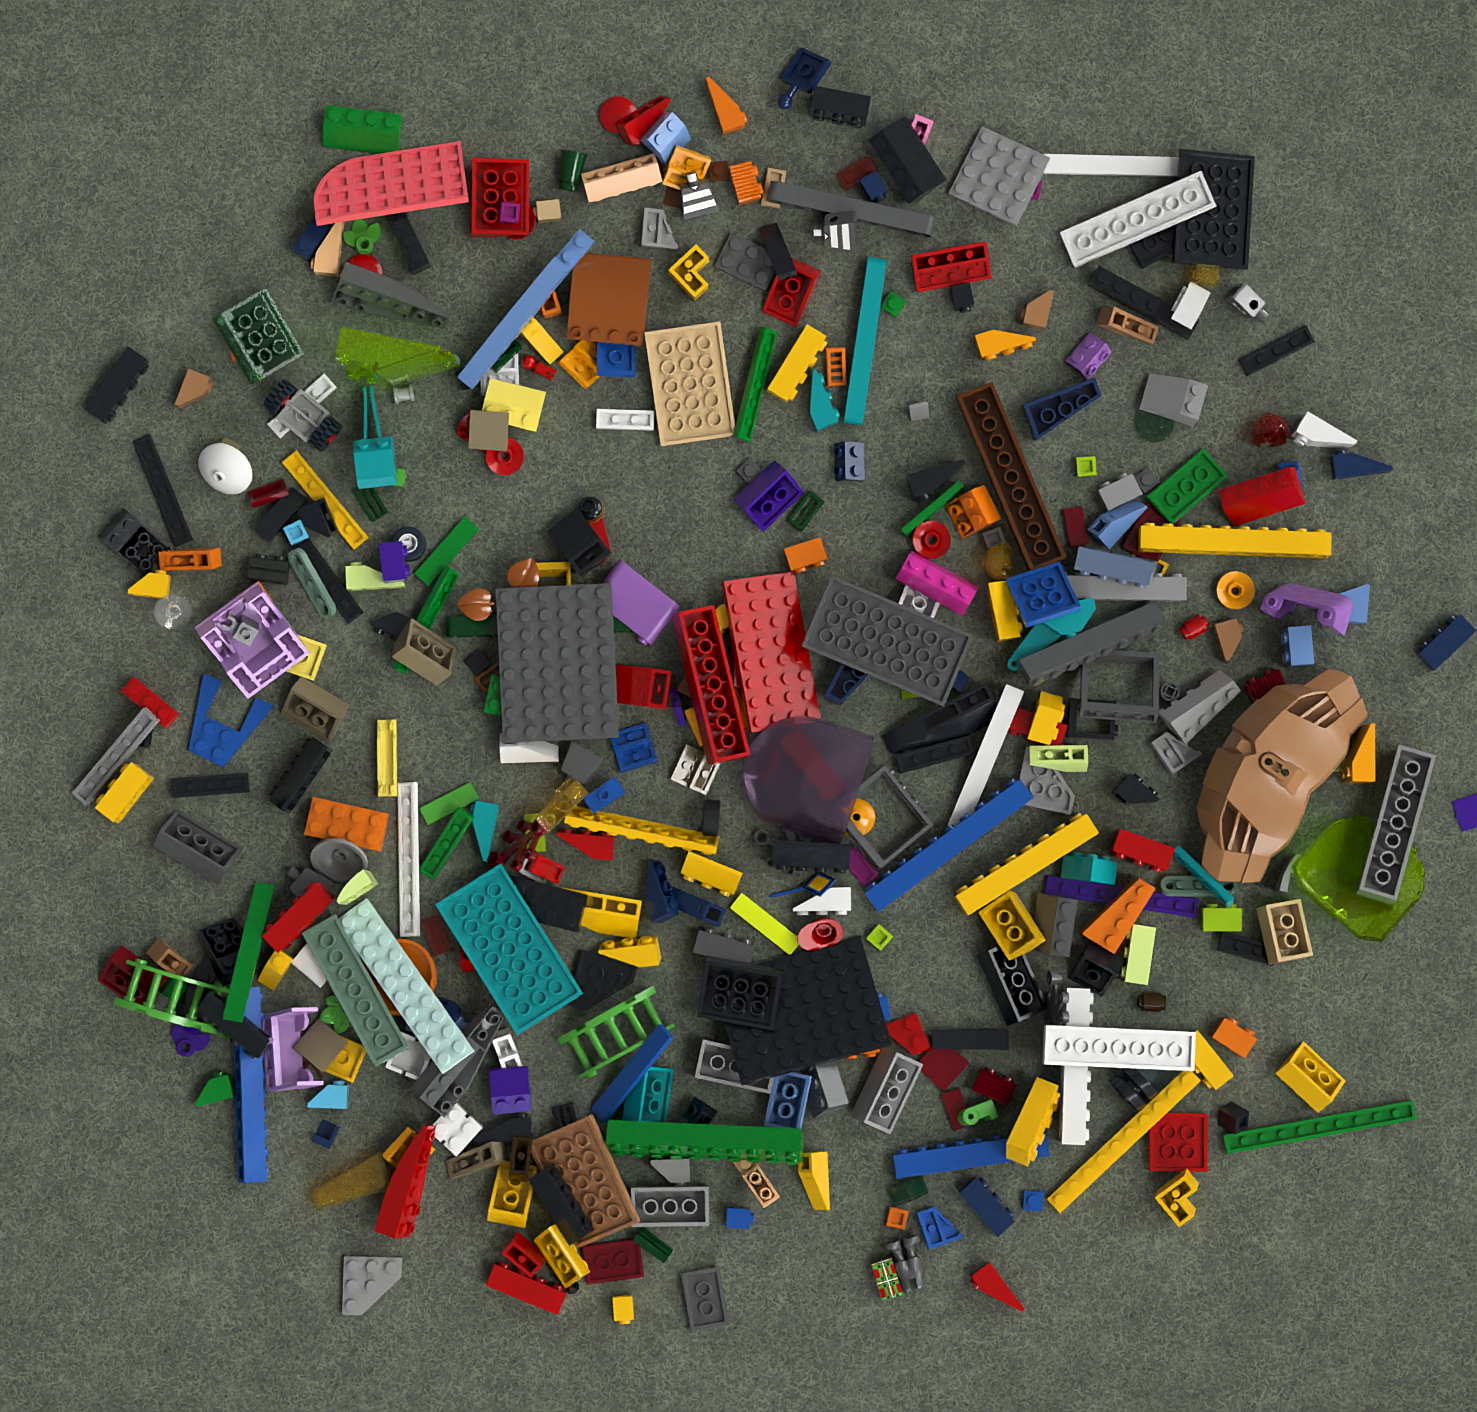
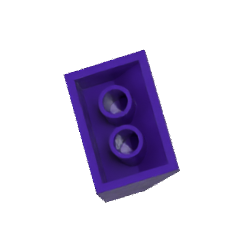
M774 460L733 500L764 532L804 492L787 470Z

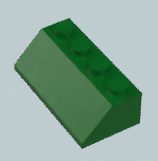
M326 105L323 122V147L377 154L399 151L403 117L401 114Z

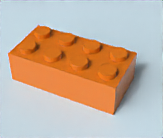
M313 797L304 835L321 839H344L358 847L381 852L390 814Z

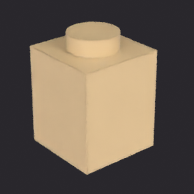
M559 199L536 201L537 207H533V211L539 224L562 221Z

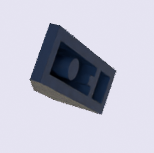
M314 219L302 232L291 249L295 254L310 263L335 223L317 226L316 219Z
M1346 450L1334 452L1335 455L1330 457L1333 480L1389 473L1393 470L1390 465L1354 453H1346Z

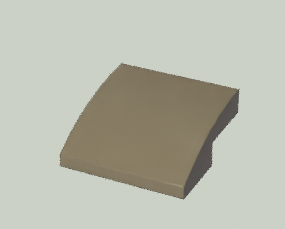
M470 410L469 449L507 451L509 413Z
M684 744L669 779L706 795L720 763L708 766L704 752Z
M318 1019L293 1048L323 1073L348 1043Z

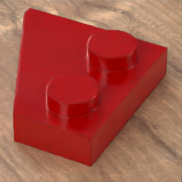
M916 1012L887 1024L889 1035L913 1056L931 1049Z

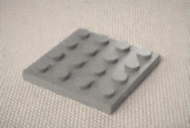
M982 126L948 194L1017 227L1047 168L1050 157Z

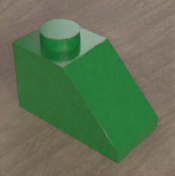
M225 1072L213 1074L214 1078L208 1080L197 1099L196 1107L235 1097L230 1074L225 1075Z

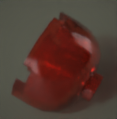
M1273 413L1264 414L1255 421L1252 428L1253 443L1257 447H1260V444L1271 443L1269 447H1278L1287 443V438H1291L1288 422L1283 417Z

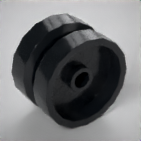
M1122 1068L1121 1072L1127 1081L1120 1075L1115 1074L1109 1080V1083L1127 1104H1130L1139 1112L1145 1106V1101L1139 1094L1141 1093L1145 1098L1151 1100L1158 1092L1137 1069Z

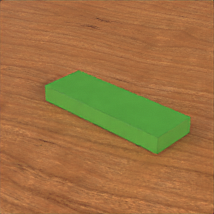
M469 782L419 809L429 826L454 813L458 807L463 808L479 800V797L472 783Z

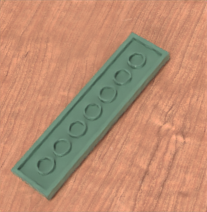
M335 914L302 933L374 1066L377 1067L409 1049L407 1042L337 915Z

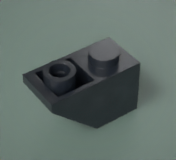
M394 612L371 621L370 626L374 627V632L383 635L384 632L390 634V639L396 641L411 618L399 612Z

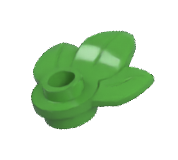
M362 219L354 221L352 231L343 232L346 244L355 247L356 251L360 254L372 252L374 243L381 235L379 223L368 226ZM363 242L368 243L365 249L361 248Z
M336 995L325 998L328 1007L322 1011L319 1019L324 1023L334 1024V1031L340 1034L350 1027V1021Z

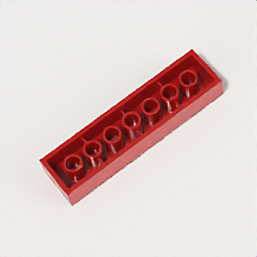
M711 605L674 614L672 620L707 765L749 756L750 750L715 606Z

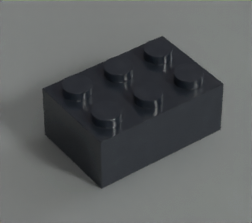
M815 86L810 116L816 121L828 119L832 120L833 124L843 125L844 122L849 123L853 128H861L866 126L871 96Z

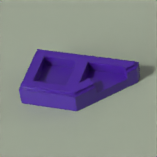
M677 688L670 689L669 692L678 725H686V718Z

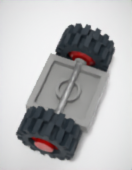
M282 379L270 391L271 393L267 395L263 405L275 415L278 413L276 419L304 442L309 440L310 444L320 452H323L340 433L343 425L332 416H329L330 412L302 389H299L296 393L297 388L288 380Z

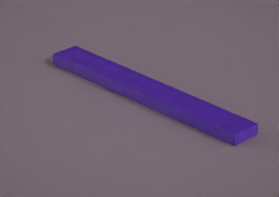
M1047 875L1044 893L1108 904L1124 887ZM1153 892L1143 910L1196 918L1199 899L1183 896H1166L1163 893Z

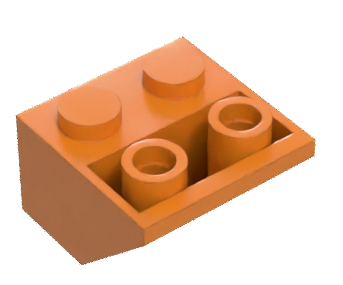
M985 485L972 489L945 505L962 539L1001 519Z

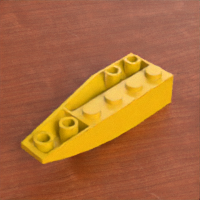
M563 888L588 895L581 926L597 933L636 939L642 901Z

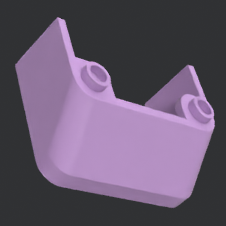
M318 1007L288 1008L263 1015L261 1029L274 1039L264 1052L263 1060L265 1086L268 1091L305 1089L324 1085L323 1081H313L311 1071L303 1069L302 1055L293 1048L301 1039L300 1031L305 1030L309 1024L308 1014L317 1012Z

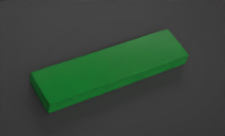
M957 481L901 529L903 536L907 538L920 524L930 519L963 491V484Z
M464 517L414 574L427 586H430L442 573L445 565H449L480 529Z
M461 807L456 809L420 866L419 871L432 880L437 878L475 816Z

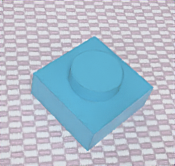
M301 520L283 528L292 546L309 538Z

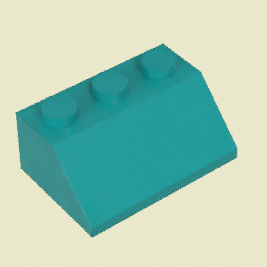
M651 1066L625 1098L622 1120L666 1122L674 1069Z

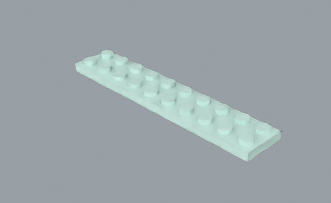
M367 898L339 918L354 948L442 1074L475 1051Z

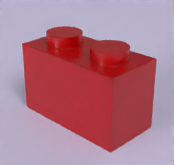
M519 1232L506 1244L501 1253L530 1278L542 1267L546 1260L540 1249Z

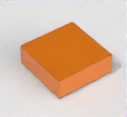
M889 1207L886 1226L905 1230L909 1211Z

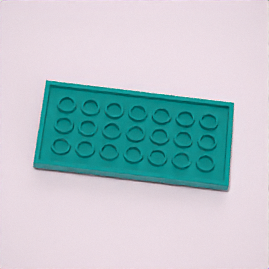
M499 864L435 904L517 1036L583 995V992L502 864Z

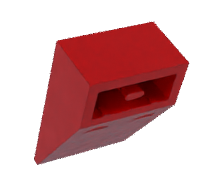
M615 664L617 704L659 710L667 709L672 671Z

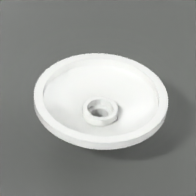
M214 443L205 447L200 453L198 459L200 473L205 481L217 491L225 494H238L246 490L252 481L250 463L236 448L223 443Z

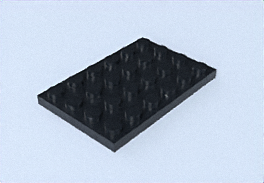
M1189 149L1179 150L1177 181L1202 171L1216 207L1175 224L1172 263L1199 266L1209 265V267L1215 266L1240 270L1248 269L1255 156Z

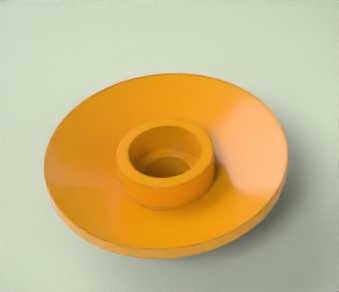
M1233 571L1225 574L1217 585L1218 599L1229 609L1238 610L1245 608L1252 602L1255 595V586L1252 579L1242 572ZM1232 588H1237L1238 594L1234 595L1231 591Z
M854 798L841 808L862 835L867 834L872 829L875 823V812L868 802ZM854 814H859L860 819L858 821L853 820ZM838 822L840 829L845 834L849 835L847 831L842 827V825Z

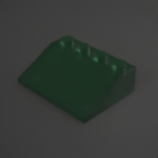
M266 288L212 318L250 384L262 380L304 355Z

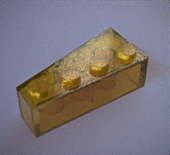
M384 1151L379 1152L311 1191L316 1210L386 1191L391 1177L386 1159L382 1156Z

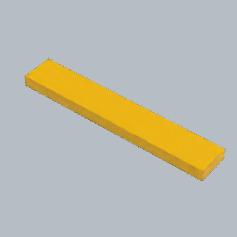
M297 450L282 461L283 465L313 501L325 497L340 534L354 550L369 539Z

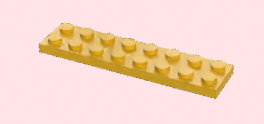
M569 805L564 823L574 828L581 826L594 832L601 830L613 836L617 834L625 835L628 839H644L647 843H663L666 847L678 846L682 847L685 851L697 850L705 855L716 854L720 838L719 835L717 837L703 836L702 832L603 811L593 814L589 808Z

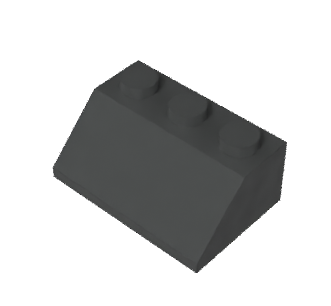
M1037 893L1034 922L1046 941L1034 948V951L1065 957L1070 956L1077 907L1076 897Z

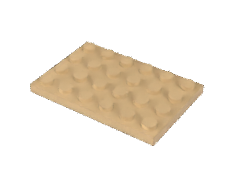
M713 322L644 332L661 446L733 436L735 421L721 323Z

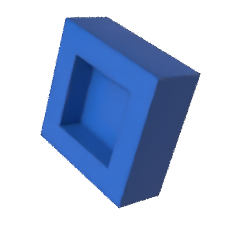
M1024 1190L1022 1210L1042 1211L1044 1192Z

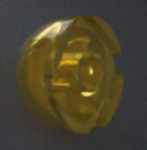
M999 543L989 547L985 553V558L981 560L983 570L986 569V573L996 581H1006L1007 578L1014 575V562L1011 563L1009 553H1013L1010 544Z

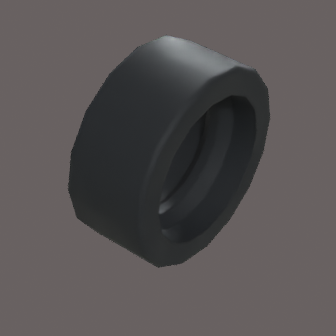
M705 799L703 836H718L720 800Z

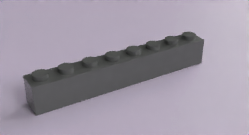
M1154 601L1019 660L1017 669L1028 687L1040 685L1048 678H1056L1064 671H1072L1079 665L1090 663L1101 655L1107 656L1117 648L1123 649L1133 641L1138 642L1147 635L1161 632L1166 619Z

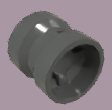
M1167 682L1159 689V697L1164 702L1174 701L1180 693L1179 687L1173 682Z

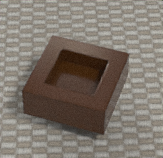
M727 161L710 162V182L729 180Z

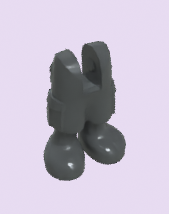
M910 1235L902 1238L907 1253L906 1260L902 1254L900 1239L884 1243L885 1250L891 1251L896 1261L893 1264L904 1293L911 1292L908 1279L915 1278L918 1290L924 1289L921 1257L915 1255V1245L920 1241L919 1235Z

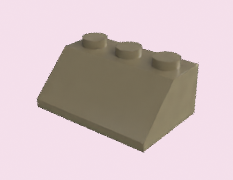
M411 618L394 643L392 658L437 686L452 673L456 647Z
M301 676L291 688L280 715L330 743L351 705Z

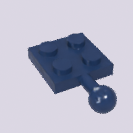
M801 47L780 77L783 82L791 85L786 94L778 98V106L784 110L789 109L793 103L792 97L798 89L812 94L814 87L818 85L832 63L828 59Z

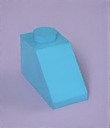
M333 1081V1084L327 1085L308 1103V1107L347 1109L349 1085H344L345 1081Z

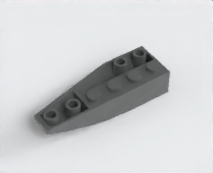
M348 262L344 264L331 299L332 302L355 309L358 312L442 329L445 328L450 317L448 313L436 304L403 284Z
M493 1005L486 1008L461 1030L475 1051L444 1074L441 1073L437 1065L432 1061L409 1090L445 1118L469 1088L505 1015Z

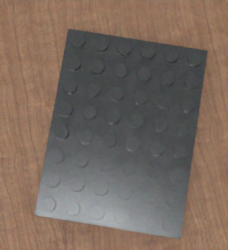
M611 583L496 589L503 743L618 738Z

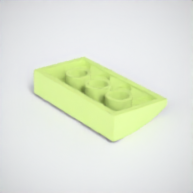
M363 869L357 873L339 894L338 904L347 905L378 885L371 871Z

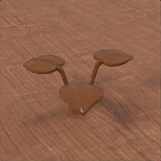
M533 558L519 561L509 568L507 579L510 585L516 588L536 587L538 585L539 570ZM478 588L464 594L458 601L457 607L470 619L481 621L490 615V605H495L496 601L490 602L491 595L489 591Z

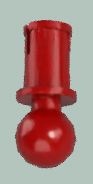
M526 355L522 358L521 364L523 368L527 370L534 369V374L538 373L550 381L553 380V375L557 372L556 369L543 364L542 360L537 363L532 355Z

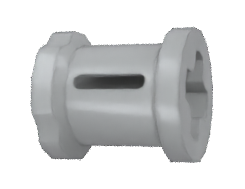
M412 384L402 388L393 387L396 404H399V401L405 400L415 401Z

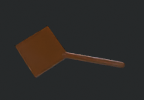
M656 157L658 167L664 175L665 170L662 164L660 163L659 159ZM667 186L663 204L681 209L680 190Z

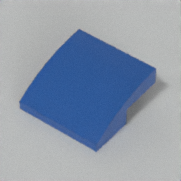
M646 723L619 730V737L611 738L621 773L658 762Z

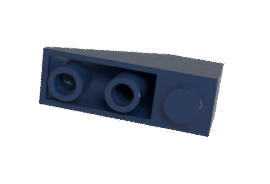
M654 860L648 862L645 907L650 922L663 923L677 916L679 912L677 902L671 891V884L665 873V866L662 864V861Z
M673 887L672 894L677 902L678 910L717 927L720 926L727 909Z

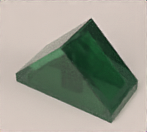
M922 1175L886 1189L893 1207L912 1202L929 1193Z

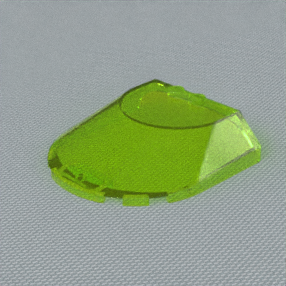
M1354 815L1352 818L1346 819L1342 817L1326 827L1294 862L1292 869L1299 889L1353 935L1361 940L1382 943L1423 894L1425 887L1423 885V877L1425 876L1423 861L1419 862L1415 854L1417 849L1412 844L1398 898L1394 905L1356 894L1375 822L1369 820V816Z

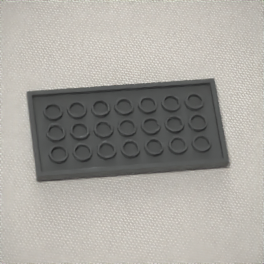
M831 575L802 647L944 707L974 635Z

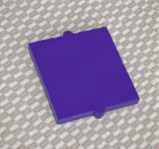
M1477 794L1453 801L1452 804L1456 813L1455 818L1458 819L1462 832L1476 828Z

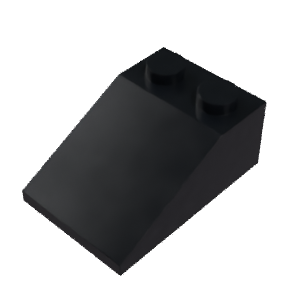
M964 460L908 474L906 480L912 501L917 500V503L927 501L931 495L963 468Z

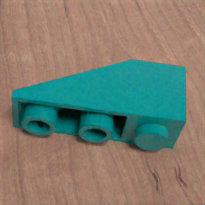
M814 369L812 373L810 417L816 431L819 432L838 424L840 415L837 408H833L830 403L833 399L829 390H825L823 387L825 381L821 372L817 373L816 369Z

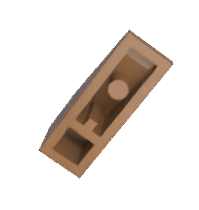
M1101 307L1096 323L1097 326L1111 332L1152 345L1159 328L1157 325L1116 307Z

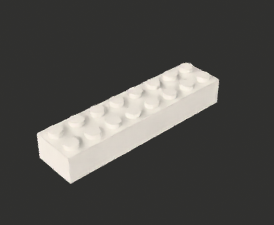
M1064 988V992L1069 993V1002L1063 1003V1011L1069 1012V1022L1063 1023V1026L1089 1027V1024L1093 1022V1012H1089L1090 1004L1093 1005V993H1090V989ZM1061 1065L1059 1143L1085 1145V1141L1089 1140V1129L1086 1128V1121H1089L1090 1110L1086 1109V1104L1090 1102V1090L1087 1089V1082L1091 1081V1071L1088 1070V1066Z

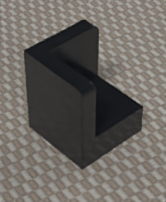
M1229 1102L1219 1109V1126L1235 1135L1248 1127V1110L1234 1102Z

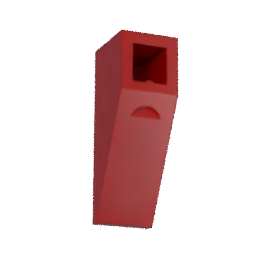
M561 829V833L557 832L556 834L593 859L613 861L615 837H611L607 833L600 832L599 836H594L591 831H580V834H573V830Z

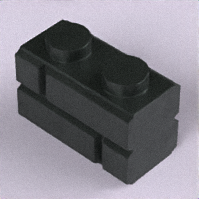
M256 554L255 557L250 556L247 578L249 581L288 585L290 562L286 561V557L275 556L274 559H268L267 555Z

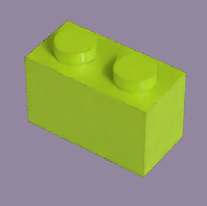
M1206 904V908H1201V931H1242V908H1237V904H1232L1229 908L1226 906L1225 908H1217V904Z

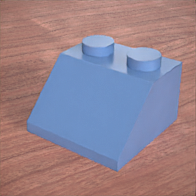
M664 112L643 135L640 141L665 166H668L675 145L684 148L691 140L686 126L673 112Z

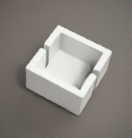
M400 1031L409 1049L388 1060L385 1068L403 1074L404 1070H406L405 1076L417 1080L429 1066L432 1058L420 1041H417L416 1036Z
M458 1102L445 1118L441 1115L433 1124L435 1126V1137L440 1142L445 1140L444 1146L455 1156H458L484 1127L472 1115L466 1118L465 1115L468 1112Z

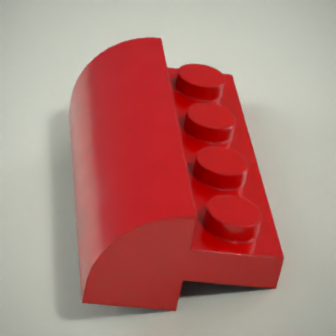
M986 241L911 255V267L916 292L992 279Z

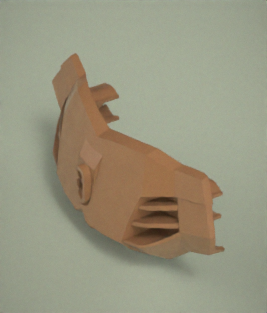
M1328 668L1305 684L1274 686L1260 700L1257 699L1233 723V731L1223 746L1216 749L1202 783L1204 786L1197 803V812L1200 827L1205 835L1200 866L1217 882H1240V884L1260 882L1271 858L1284 849L1291 841L1305 812L1310 793L1333 773L1347 755L1351 735L1368 717L1362 697L1360 698L1351 675ZM1267 758L1272 761L1270 766L1265 764ZM1282 769H1286L1288 771L1287 776H1283L1281 774Z

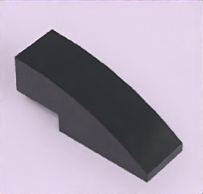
M293 487L288 491L289 495L282 497L254 529L270 543L298 512V508L302 507L308 500Z

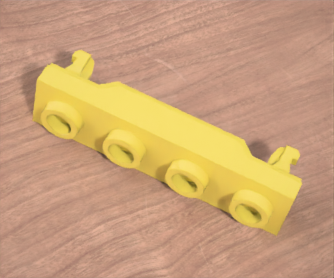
M396 719L377 720L378 797L397 796Z

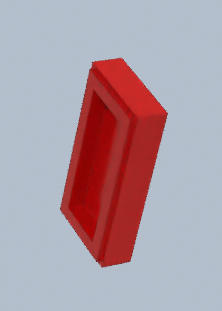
M537 854V857L530 861L527 871L558 884L566 867Z

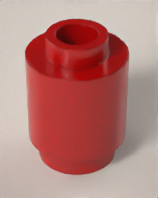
M1197 614L1182 623L1179 630L1186 641L1189 639L1193 640L1208 631L1207 626L1209 624L1204 616L1200 617Z

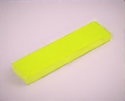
M743 893L739 895L730 907V909L789 955L799 945L798 937Z

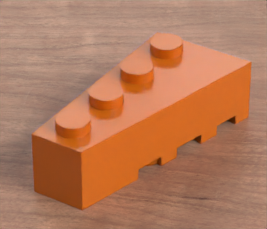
M1136 876L1079 931L1084 936L1115 954L1155 891V888Z

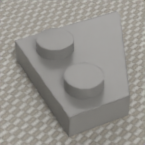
M643 209L641 247L667 250L678 249L677 243H675L670 225L666 221L667 218L664 210Z
M1168 732L1150 743L1171 775L1202 755L1200 751L1187 746V743L1185 744L1183 741L1177 740L1175 736Z

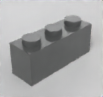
M704 928L703 931L699 930L693 953L707 957L711 956L750 963L755 947L751 945L752 941L741 938L739 942L733 940L732 935L722 933V936L714 934L715 930Z

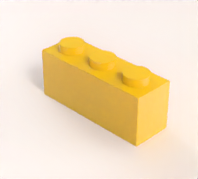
M1195 1030L1193 1031L1196 1032L1194 1071L1196 1074L1199 1072L1204 1077L1202 1081L1208 1089L1213 1088L1217 1090L1234 1075L1199 1031Z

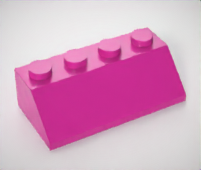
M914 550L910 552L896 577V580L961 616L964 615L979 586L936 562L922 557Z

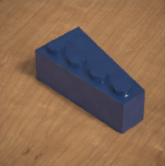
M1096 378L1088 379L1021 405L1034 441L1102 396Z

